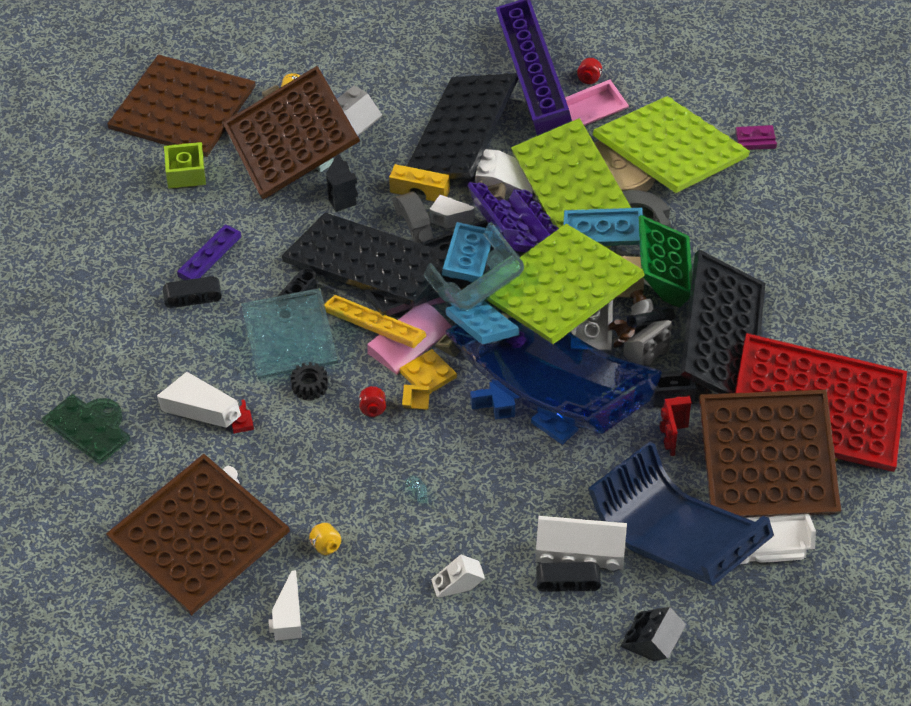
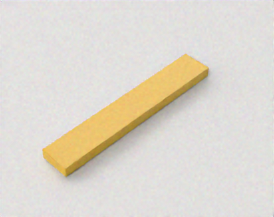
M334 295L322 306L323 311L411 348H415L426 337L424 330L387 315L382 316L377 311Z

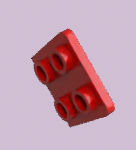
M690 396L665 399L664 408H661L663 421L659 423L660 431L665 433L664 447L665 450H669L670 456H675L677 429L689 427Z

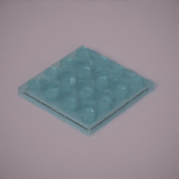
M320 288L241 303L258 379L291 373L293 369L296 370V366L302 367V363L309 365V362H312L313 366L315 363H318L319 367L338 363Z

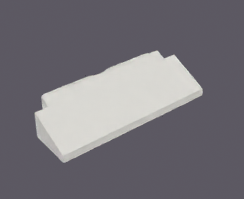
M810 515L765 516L770 520L774 536L740 564H746L750 561L763 563L802 560L806 558V550L815 549L816 530ZM758 516V517H744V518H747V519L752 520V521L755 522V521L758 520L761 516Z

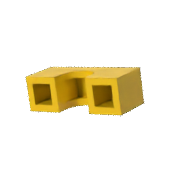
M395 164L389 176L390 193L403 195L409 193L411 188H418L425 193L426 200L435 202L440 195L448 196L450 178L446 174Z

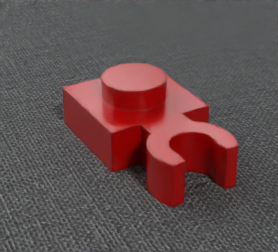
M244 399L241 400L242 405L239 407L241 416L231 423L233 434L254 430L251 412L246 410Z

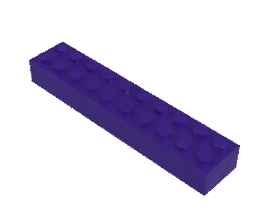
M518 0L495 7L537 136L571 122L570 111L531 0Z

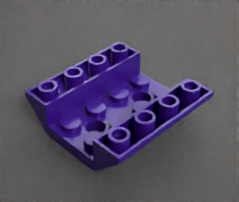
M469 182L468 188L474 204L509 250L528 252L559 229L552 224L550 216L542 210L541 205L535 201L531 192L514 189L508 201H500L490 193L485 184Z

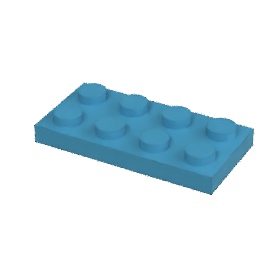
M642 208L564 210V225H570L603 246L640 245L638 217L640 215L643 216Z
M457 222L442 275L481 283L495 230Z
M476 298L472 299L471 302L456 303L446 308V315L481 344L519 335V327L482 299Z

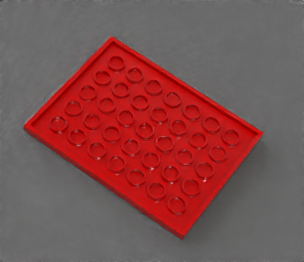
M746 333L735 393L827 390L835 458L895 472L907 371Z

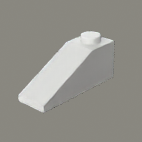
M291 571L272 609L273 619H269V631L274 633L275 641L302 638L296 571Z

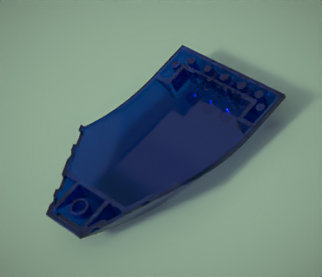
M510 317L508 320L519 327V331L523 332L524 337L527 339L520 348L511 347L506 341L507 338L481 344L458 324L446 330V335L464 357L505 393L544 415L575 425L577 428L591 430L596 434L605 433L651 400L662 375L661 370L609 355L584 342L571 332L552 344L516 319Z

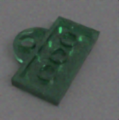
M71 394L42 418L45 425L99 465L131 440L130 435L119 428L122 422V411L119 404L107 398L95 399L86 404L74 394ZM106 408L114 409L110 413L103 412Z

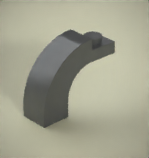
M622 191L631 208H642L643 216L671 228L669 219L670 209L662 199L645 191Z
M409 192L392 198L397 216L402 215L404 217L413 242L422 243L434 238L428 213L415 192Z

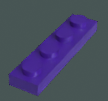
M225 224L177 271L178 277L183 280L201 278L241 238V232Z

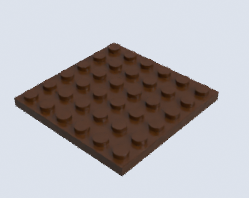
M158 54L107 125L109 129L167 146L202 142L203 156L208 157L226 130L223 122L238 113L256 84L255 81Z
M318 66L223 122L263 200L360 142L358 135Z
M827 390L700 395L703 441L711 505L741 517L841 513Z
M203 454L107 532L106 535L113 544L192 616L287 535L290 529L223 469Z

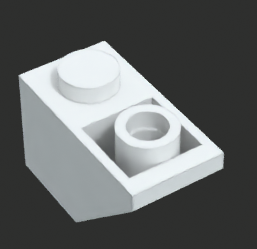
M440 195L429 209L431 223L445 228L454 227L457 222L467 224L474 221L473 206Z
M460 555L431 580L436 596L439 598L472 590L485 577L478 560Z

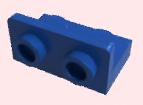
M549 397L545 399V407L531 418L533 425L562 445L579 430V418L577 415L569 412L559 402Z

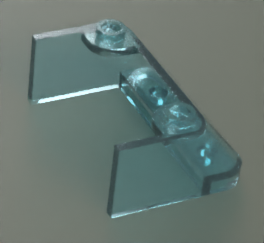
M492 221L488 223L484 231V236L494 247V250L487 257V264L492 270L463 290L455 283H446L432 263L428 264L424 276L445 302L462 311L473 309L519 277L524 270L523 261Z

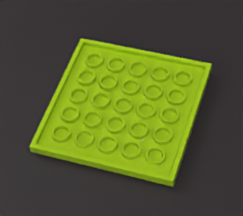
M668 96L594 129L592 135L675 193L746 159L750 153L743 145L735 142L728 135L723 134L713 125L708 124L701 117L693 114L686 107L681 106Z
M565 224L478 287L477 292L481 297L554 344L645 275L643 269L570 225Z

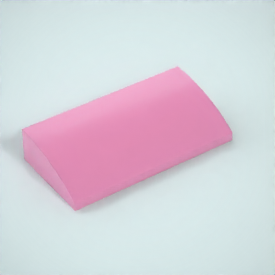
M611 80L565 97L572 121L580 118L584 126L629 108V105Z
M426 302L413 307L398 319L426 332V337L415 348L379 334L367 344L368 354L397 375L400 373V367L421 356L446 333L453 330V328L435 308Z

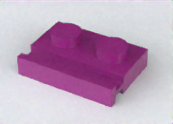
M773 125L736 127L737 142L747 150L776 149L777 142L775 141Z

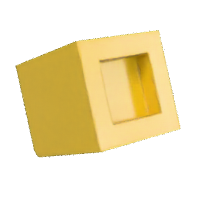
M404 384L403 408L427 410L430 397L429 386Z

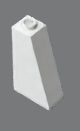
M188 372L157 395L161 410L166 413L226 428L241 416L237 400Z

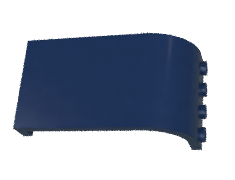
M652 442L645 444L588 488L601 521L627 523L625 547L711 586L715 585L774 536L768 517L761 516L754 522L693 498L680 490L665 472L656 445Z

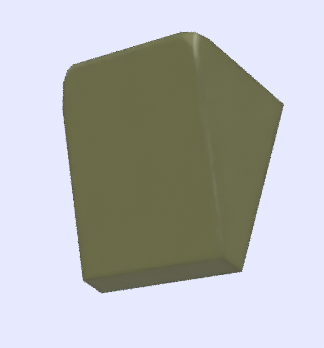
M446 333L437 342L435 347L456 357L466 346V343L461 334Z

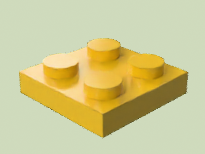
M433 349L400 367V373L412 385L429 386L430 394L457 378V373Z

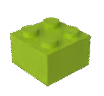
M202 142L164 146L168 189L206 185Z

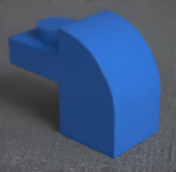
M489 382V389L470 391L472 409L492 407L495 420L515 417L514 396L506 385L498 382Z

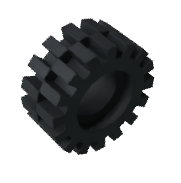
M309 362V365L302 363V367L298 365L296 370H292L290 376L293 393L297 394L298 398L303 396V400H307V397H310V400H314L313 396H316L318 399L320 398V393L322 395L325 394V390L328 389V376L323 366L319 367L318 363H315L313 366L312 362ZM307 378H314L317 380L315 383L312 384L302 383V381Z

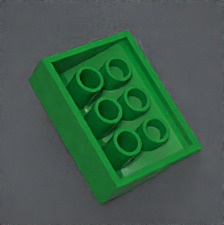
M640 215L638 219L641 269H643L645 275L643 278L663 301L680 308L690 298L692 281L690 238L684 233Z

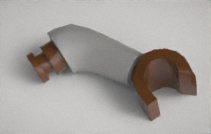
M643 289L630 293L629 296L633 299L630 315L651 312L653 310L652 300L642 295L644 293ZM627 319L625 321L614 320L607 326L608 331L615 330L618 335L613 343L614 348L623 345L641 326L631 328L627 324Z

